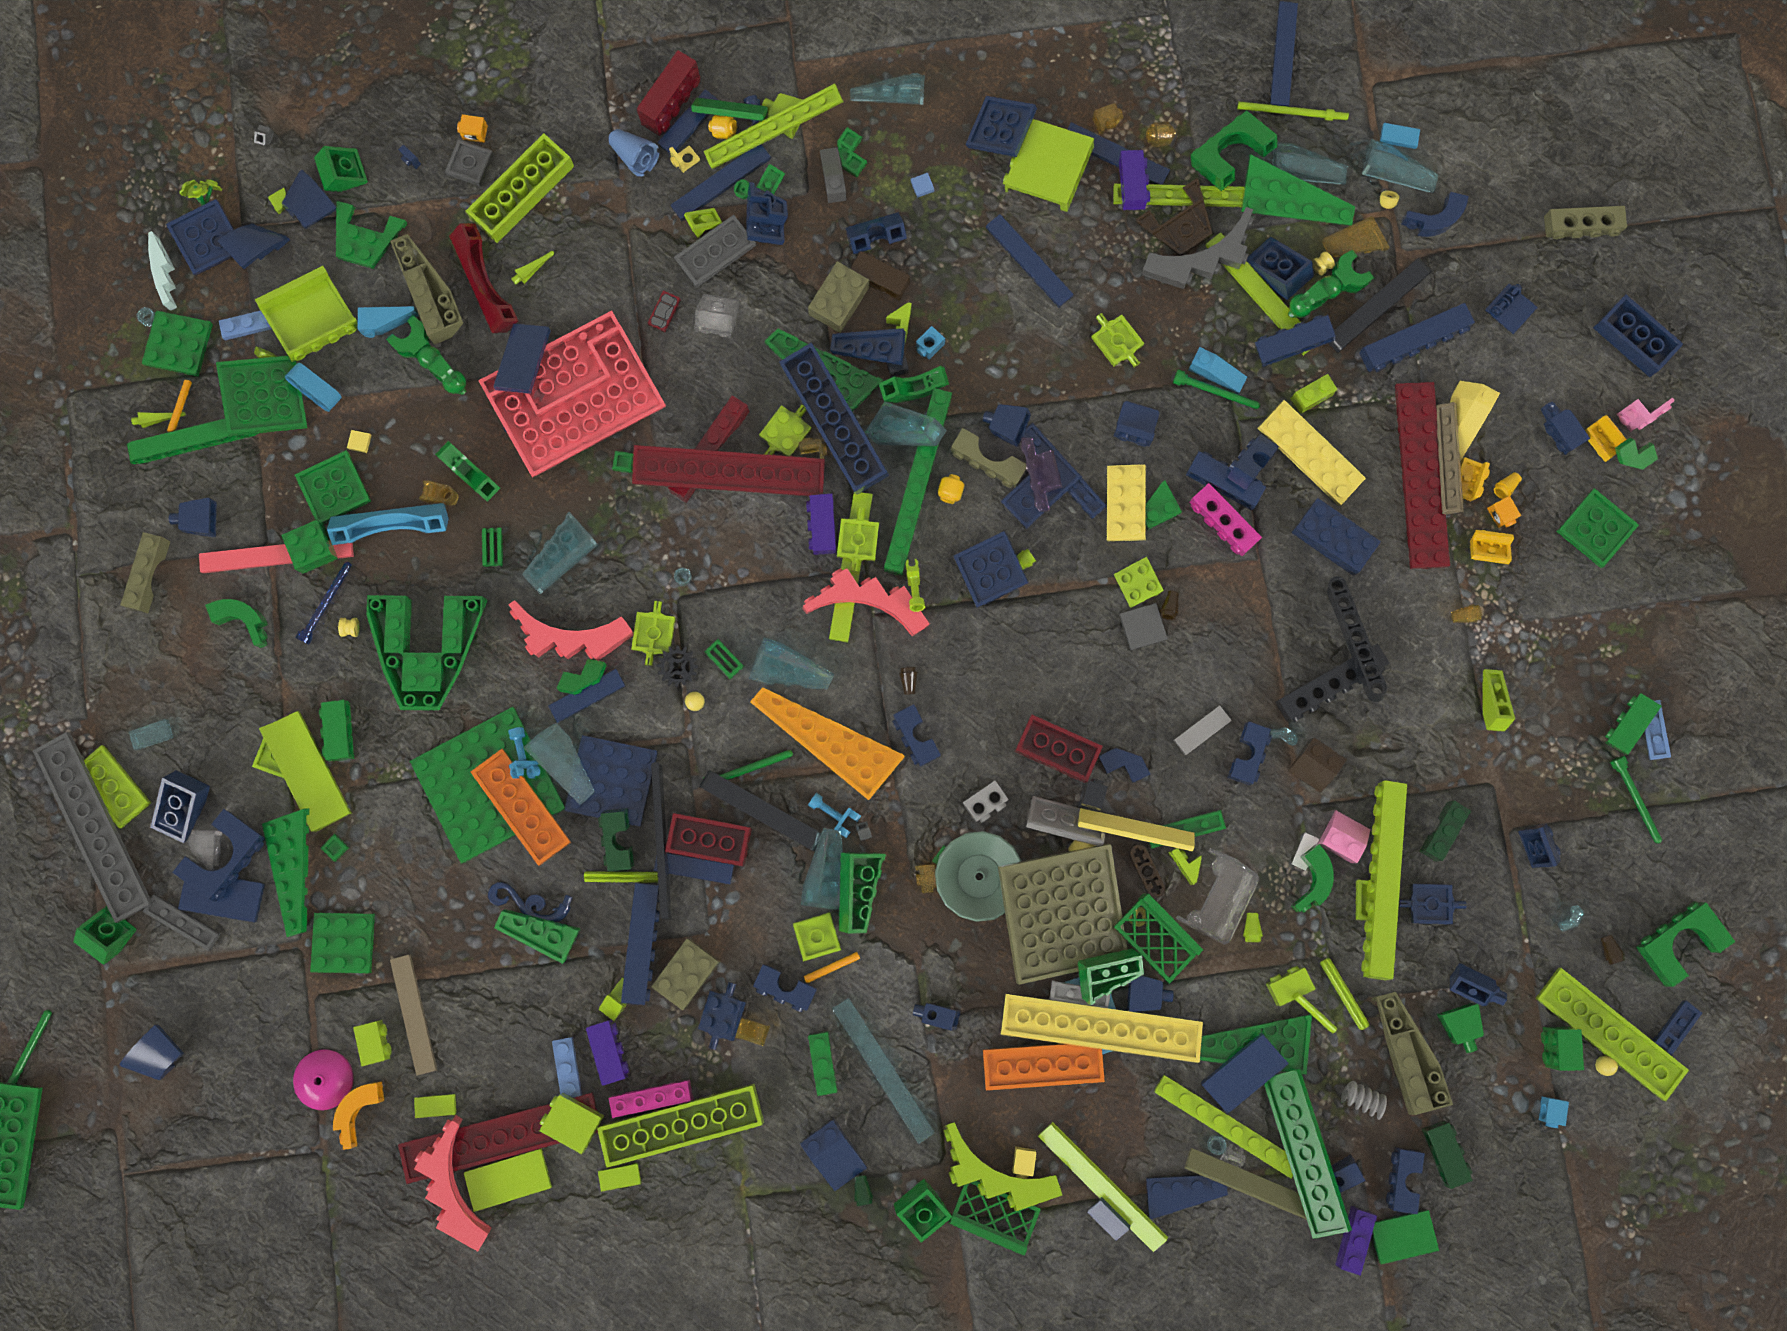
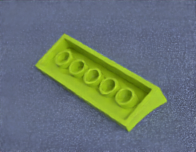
M296 711L278 721L259 728L299 809L310 808L309 815L306 816V822L311 832H317L352 814L300 711Z

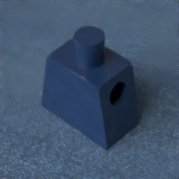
M999 404L995 413L989 411L984 413L983 422L990 424L989 429L994 436L1018 447L1030 420L1031 413L1026 407Z
M203 498L180 503L179 513L169 514V523L171 525L178 524L179 530L187 534L216 537L217 502L211 498Z
M1140 976L1128 985L1127 1011L1161 1010L1162 1001L1173 1002V990L1163 989V981Z
M926 1003L925 1006L915 1004L913 1016L921 1017L924 1024L953 1031L957 1029L961 1010L933 1003ZM933 1011L937 1014L936 1018H932L931 1014Z
M1351 1154L1331 1165L1335 1178L1340 1177V1179L1336 1180L1340 1193L1366 1181Z

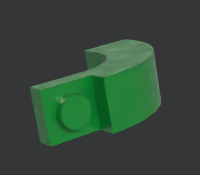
M943 366L936 367L918 376L910 378L894 376L879 383L883 400L892 403L923 398L931 395L934 388L940 389L949 385Z
M449 441L435 454L487 502L500 489L496 483Z
M233 599L217 600L205 605L212 623L221 625L231 620H242L247 626L254 646L262 648L268 645L266 642L267 634L262 628L267 626L268 623L264 616L254 607Z
M1320 844L1314 845L1301 856V859L1311 871L1312 884L1310 889L1291 905L1295 912L1307 911L1312 907L1311 902L1315 906H1320L1331 892L1334 881L1333 866L1328 854Z

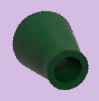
M866 1175L854 1177V1202L857 1203V1206L873 1204L872 1198L874 1197Z

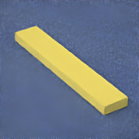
M1082 808L1079 811L1078 827L1193 851L1195 847V834L1193 832Z

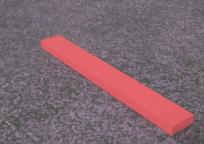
M353 542L333 545L338 558L354 557ZM285 544L199 554L201 573L293 564Z

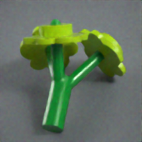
M207 179L206 182L200 181V184L195 180H191L182 185V190L179 193L182 196H188V198H196L201 203V206L209 203L212 189L222 191V188L214 180Z

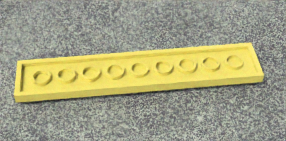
M1006 994L1001 1035L1199 1063L1203 1022Z

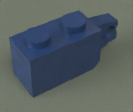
M1553 401L1541 408L1547 421L1544 423L1545 430L1548 435L1553 437L1557 448L1564 455L1590 439L1571 410L1565 409L1561 411Z
M1461 963L1458 964L1450 976V991L1481 1006H1487L1489 1002H1495L1503 1006L1507 1001V993L1500 990V987L1496 985V980Z

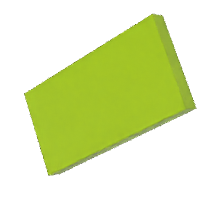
M104 745L98 747L84 759L103 802L118 828L122 829L151 804V801Z
M542 1148L464 1172L474 1212L552 1188Z

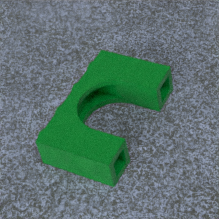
M1247 110L1243 114L1238 115L1234 121L1224 126L1219 133L1210 137L1205 144L1195 149L1191 154L1192 167L1220 191L1235 181V168L1219 155L1224 148L1232 144H1245L1263 158L1277 148V134Z
M1695 901L1686 907L1688 910L1674 915L1670 923L1659 926L1655 934L1641 939V944L1636 947L1664 986L1674 987L1689 976L1673 953V941L1680 931L1687 928L1694 931L1711 953H1721L1735 942L1706 902Z

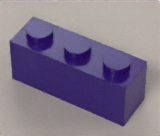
M1143 150L1121 151L1119 171L1123 210H1143L1147 202H1150V191L1146 187L1149 183V176L1145 174L1147 157H1144Z
M810 495V501H806L807 513L811 512V520H807L808 531H812V538H809V550L813 549L814 555L836 554L833 495Z
M608 1020L586 1027L602 1086L627 1078L629 1067L622 1058L624 1050L622 1043L618 1042L616 1037L618 1034L616 1023Z
M1351 1206L1348 1219L1352 1230L1343 1234L1335 1263L1340 1269L1361 1276L1377 1217L1375 1214Z

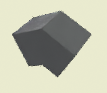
M259 125L258 130L254 134V143L261 145L270 144L274 132L269 127Z
M867 821L856 824L860 841L872 838Z

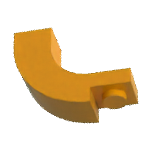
M382 1081L369 1083L352 1090L338 1105L333 1120V1131L341 1130L339 1140L340 1144L343 1145V1150L357 1146L355 1119L360 1109L365 1105L384 1101Z

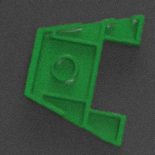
M337 201L336 257L343 261L374 269L387 252V248L391 244L390 241L396 239L401 229L407 226L406 220L389 216L384 233L350 224L355 207Z

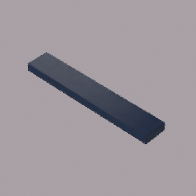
M1280 1L1278 5L1270 105L1289 107L1298 3Z
M1072 122L1067 129L1094 138V148L1091 154L1119 167L1121 151H1129ZM1147 159L1145 174H1148L1149 182L1154 185H1163L1170 169Z
M762 145L745 152L670 205L672 210L681 221L685 220L684 214L686 212L698 211L735 185L739 180H742L768 162L771 156Z
M1001 214L986 225V229L1058 308L1073 297L1074 294Z
M1033 422L1026 427L1021 440L1043 462L1057 449ZM1083 478L1067 491L1091 519H1094L1107 507Z

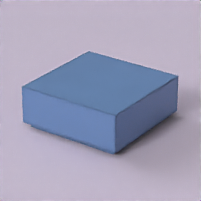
M928 173L911 179V184L917 198L934 192V187Z

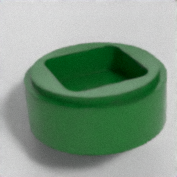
M744 179L739 180L734 186L735 195L741 199H747L750 182Z

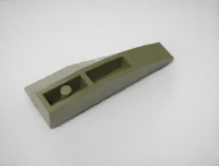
M408 234L391 240L390 242L427 336L434 345L452 338L462 326L463 320L451 290Z
M1393 992L1376 997L1390 1057L1408 1114L1417 1115L1453 1105L1441 1066L1397 993Z

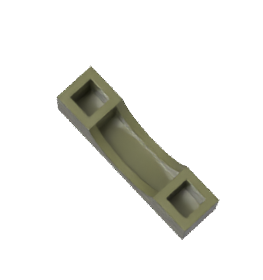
M962 428L951 446L952 455L959 460L964 459L968 461L969 465L975 469L980 468L984 470L985 474L990 478H998L1004 486L1015 488L1025 474L1028 465L1013 456L1000 462L985 458L978 446L979 437Z
M143 532L120 604L121 606L149 613L154 597L151 589L153 573L157 565L162 560H165L171 541L161 536Z

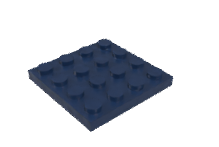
M582 735L564 811L599 818L604 810L628 808L629 824L641 827L652 781L651 764L656 762L658 751Z

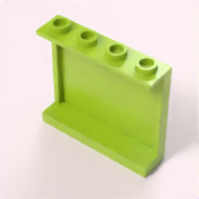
M1033 119L1017 157H1012L1009 174L1006 173L1004 176L1005 192H1009V189L1017 190L1059 204L1060 210L1068 212L1093 151L1094 138Z
M324 266L255 299L259 309L292 362L302 360L307 354L317 352L323 346L335 343L340 337L346 334H353L357 330L358 322L356 318L353 317Z

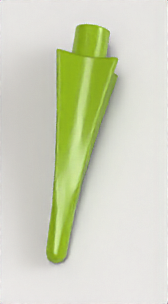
M550 251L539 259L516 269V275L511 278L513 283L516 285L522 281L525 284L554 255V251Z
M137 412L138 417L131 418V422L133 425L139 424L142 428L170 420L173 413ZM182 412L180 417L185 416L186 413Z

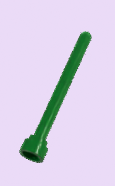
M1180 369L1177 370L1173 379V384L1179 386L1187 384L1254 409L1260 407V403L1190 378L1188 374H1185V371Z
M787 750L719 776L730 780L790 758L793 752Z
M1621 756L1611 760L1612 768L1620 772L1654 842L1657 844L1661 843L1662 838L1627 770L1628 761L1626 757Z
M50 1010L43 1012L7 1083L16 1084L52 1015Z

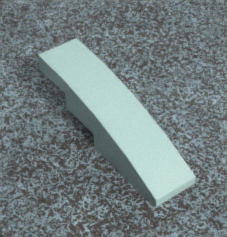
M151 231L148 233L151 272L163 305L171 311L177 308L170 294V291L176 289L169 275V272L175 270L160 238Z

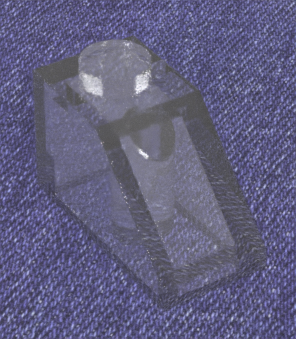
M191 830L188 843L192 853L208 870H219L222 832Z

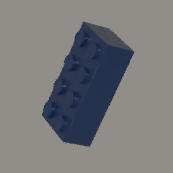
M1626 294L1593 327L1649 377L1657 373L1683 345L1680 340Z
M1319 498L1310 505L1291 532L1352 576L1361 571L1381 542Z

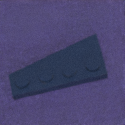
M903 328L832 334L830 350L832 354L902 365L906 332Z
M1202 1175L1146 1178L1148 1218L1150 1220L1228 1195L1226 1185Z

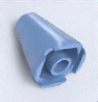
M616 129L609 135V144L633 174L644 176L645 174L643 173L646 170L650 172L659 158L658 146L654 142L621 129Z

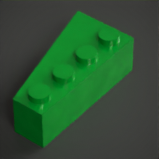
M841 852L839 931L848 934L867 932L872 912L871 906L873 898L876 897V886L878 878L881 876V866L886 854L878 852Z

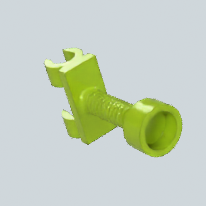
M915 559V566H909V561L907 560L906 575L908 586H911L912 592L909 607L911 611L919 612L925 609L924 599L919 595V565L917 559Z

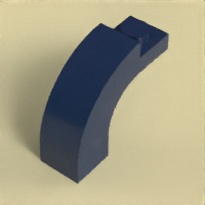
M1450 192L1444 200L1441 213L1424 215L1407 211L1402 218L1401 225H1405L1409 229H1419L1418 236L1431 237L1440 235L1449 230L1461 217L1469 196Z

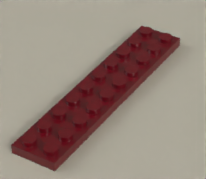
M1434 382L1396 384L1395 396L1410 569L1450 567L1446 515L1442 513Z
M634 445L632 484L796 496L823 494L825 459Z
M593 1092L573 1097L597 1111ZM550 1104L460 1127L456 1133L453 1145V1172L559 1144L560 1142L540 1132L542 1127L540 1121L545 1113L549 1114L552 1109ZM445 1132L398 1144L406 1184L429 1178L414 1169L417 1165L415 1159L421 1150L425 1151L428 1146L432 1147L437 1137L442 1138Z

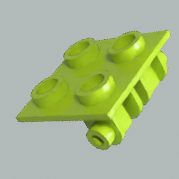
M1147 557L1114 574L1130 608L1164 591Z

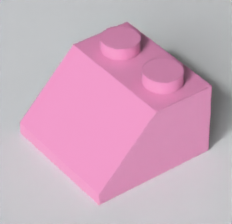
M1335 811L1318 844L1350 863H1358L1367 846L1371 829Z

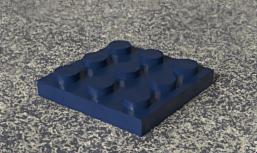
M986 96L966 142L967 147L1017 157L1036 113V105Z
M217 199L166 224L195 276L232 258L218 242L221 237L233 231L234 228Z
M1005 531L954 555V559L977 608L1029 584Z

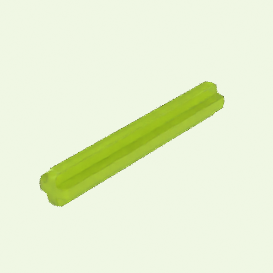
M586 871L584 873V881L658 883V872Z
M1330 958L1322 960L1320 965L1360 1030L1366 1029L1369 1023Z

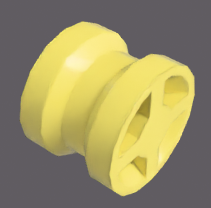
M1324 251L1320 254L1319 258L1312 260V265L1316 273L1322 276L1326 273V270L1335 267V262L1332 256Z
M340 618L338 625L339 635L341 637H346L347 635L357 637L360 629L358 618H352L351 620Z

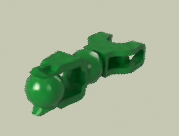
M1350 250L1335 263L1331 275L1325 276L1316 282L1306 293L1295 295L1291 299L1288 315L1290 318L1306 317L1313 310L1321 307L1327 300L1337 297L1343 291L1349 293L1359 292L1375 277L1369 271L1359 274L1353 270L1351 265L1357 254L1354 250Z
M414 315L407 319L411 326V333L408 337L399 339L394 334H391L386 339L402 357H415L418 359L419 364L423 368L428 369L442 382L443 388L447 392L462 395L466 393L465 376L461 372L453 370L442 357L440 351L429 344L430 338L427 336L423 324Z

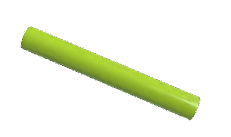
M1299 992L1293 995V998L1331 1033L1337 1031V1027Z

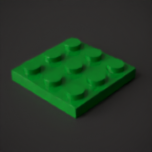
M156 311L142 364L199 377L213 324L210 321Z
M347 450L295 474L315 520L320 521L322 524L329 522L330 517L342 516L371 502Z
M1594 488L1556 532L1597 566L1603 568L1639 524Z
M314 913L310 972L371 973L375 914Z

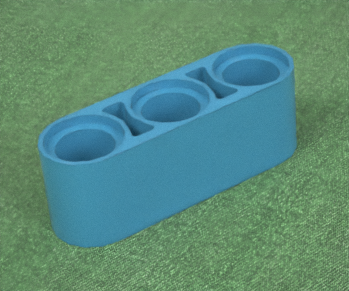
M297 363L285 375L286 380L327 412L342 398L334 388L301 363Z

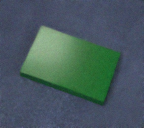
M1428 1209L1418 1211V1215L1408 1213L1375 1221L1372 1236L1380 1264L1439 1251Z

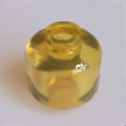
M1167 121L1154 122L1146 131L1147 141L1153 147L1168 146L1175 137V130Z

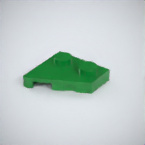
M1166 481L1160 484L1146 503L1147 530L1182 513Z

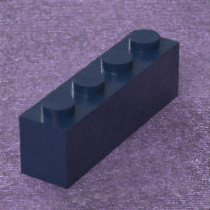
M1323 315L1314 317L1311 322H1300L1294 325L1292 329H1281L1276 332V335L1260 337L1255 342V348L1262 367L1333 342L1336 335L1329 316L1323 317Z
M1199 451L1186 476L1205 486L1209 483L1218 493L1253 510L1266 486L1260 480L1255 479L1247 490L1243 489L1228 478L1231 472L1228 463L1221 460L1217 461L1212 458L1211 454Z

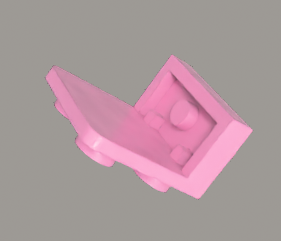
M1671 398L1649 413L1640 400L1637 399L1617 413V416L1630 432L1636 428L1641 430L1671 409L1672 406L1670 404L1675 400Z

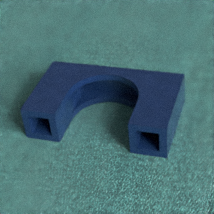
M225 809L222 810L211 825L225 834L232 842L233 855L229 863L219 870L208 871L193 859L185 856L172 872L203 896L214 902L224 896L226 893L225 889L229 884L237 880L238 873L242 868L248 866L253 854L263 847L265 841L264 836Z

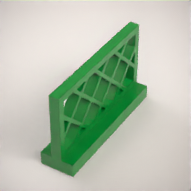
M1143 893L1133 907L1113 926L1169 984L1196 955L1203 951L1194 939L1149 893ZM1140 905L1146 910V919H1136V910ZM1125 921H1132V933H1125L1120 926ZM1136 921H1146V933H1136ZM1149 921H1156L1159 924V933H1150ZM1136 935H1146V947H1139L1136 944ZM1150 935L1160 936V947H1150ZM1163 935H1170L1173 938V947H1163ZM1150 949H1160V961H1153L1150 958ZM1163 949H1173V961H1164ZM1177 949H1184L1189 956L1184 961H1177ZM1164 963H1173L1174 972L1169 977L1164 973Z
M974 1181L971 1182V1184L977 1186L978 1188V1184H980V1182ZM969 1183L963 1185L952 1218L948 1223L1025 1256L1027 1245L1041 1209L1035 1206L1027 1207L1035 1212L1033 1218L1025 1222L1020 1212L1022 1210L1006 1214L1002 1203L1008 1201V1194L1004 1193L996 1196L998 1202L988 1206L984 1196H981V1194L969 1199L966 1191ZM981 1196L985 1208L975 1212L971 1200ZM999 1196H1001V1197H1003V1198H1006V1199H1004V1200L1001 1201L1000 1198H999ZM968 1202L972 1214L968 1216L958 1214L960 1206ZM1000 1205L1004 1216L993 1220L989 1209ZM987 1210L991 1221L983 1225L979 1223L976 1214ZM1018 1212L1022 1224L1012 1228L1008 1216ZM974 1216L975 1221L972 1220V1219H969V1217ZM1005 1218L1009 1230L1000 1232L997 1230L995 1222ZM992 1224L994 1229L988 1227V1225ZM1024 1226L1026 1231L1024 1242L1016 1239L1013 1230Z

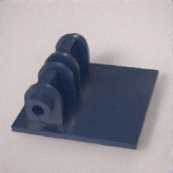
M1509 283L1485 311L1514 334L1538 307L1521 294L1522 287L1519 284L1511 285Z

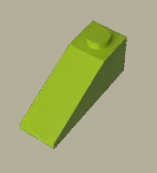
M1483 670V717L1487 730L1505 731L1515 720L1504 675L1501 670Z

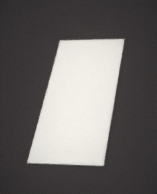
M1305 833L1292 865L1306 871L1308 866L1301 859V856L1316 845L1319 839Z

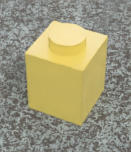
M1015 1146L1012 1172L1016 1174V1177L1028 1179V1176H1033L1036 1150Z

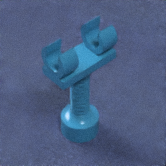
M517 727L509 730L510 740L515 741L519 761H514L509 765L511 777L519 778V776H523L524 769H527L528 778L539 776L540 768L537 766L538 761L526 760L522 738L525 737L524 728Z
M816 793L808 806L812 809L820 808L836 819L838 824L834 830L847 838L850 831L842 827V823L847 816L858 822L861 815L850 808L847 809L844 815L839 814L838 811L823 803V797Z

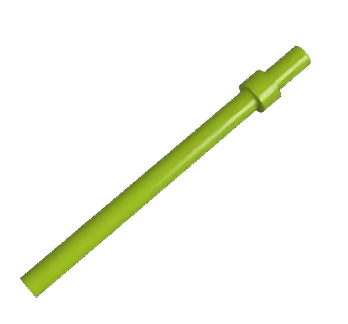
M1239 101L1237 109L1318 117L1328 121H1333V119L1348 120L1349 113L1335 112L1334 109H1326L1325 111Z

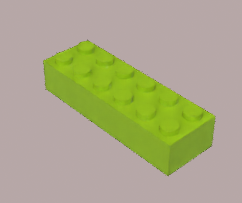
M543 133L466 210V213L494 242L498 243L574 167L570 156Z

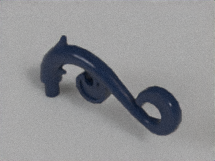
M504 882L493 884L488 891V899L493 905L500 906L509 901V896H506L504 899H500L497 896L498 890L504 888L510 893L523 914L554 922H560L567 916L573 898L572 896L565 895L563 903H560L559 907L552 909V911H555L554 913L540 915L532 910L533 905H536V911L544 909L546 902L540 895H531L524 903L516 891Z

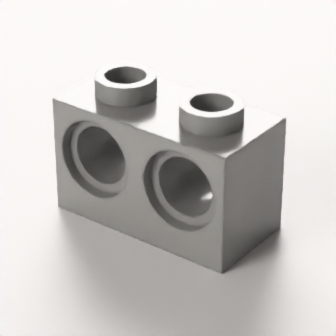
M993 781L964 801L963 805L975 822L980 820L983 823L991 817L990 812L995 809L998 812L1006 807L1005 802L1009 799L997 782ZM993 792L1000 796V800L997 803H993L989 799V795ZM976 803L982 804L984 807L983 813H975L973 806Z

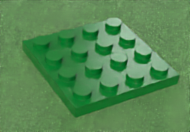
M289 356L216 362L228 436L307 428L302 393L285 378V375L296 365V360L292 362Z

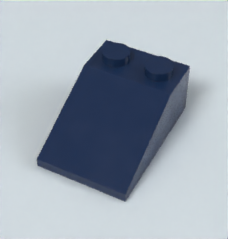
M1272 237L1268 238L1246 260L1274 292L1287 300L1314 277L1311 260Z
M177 770L163 777L150 828L185 843L206 803L210 786Z
M1547 823L1537 824L1518 831L1532 868L1554 867L1561 861L1559 856L1560 849L1554 843L1552 838L1553 831Z
M834 1117L800 1142L810 1160L834 1191L867 1169L866 1164Z

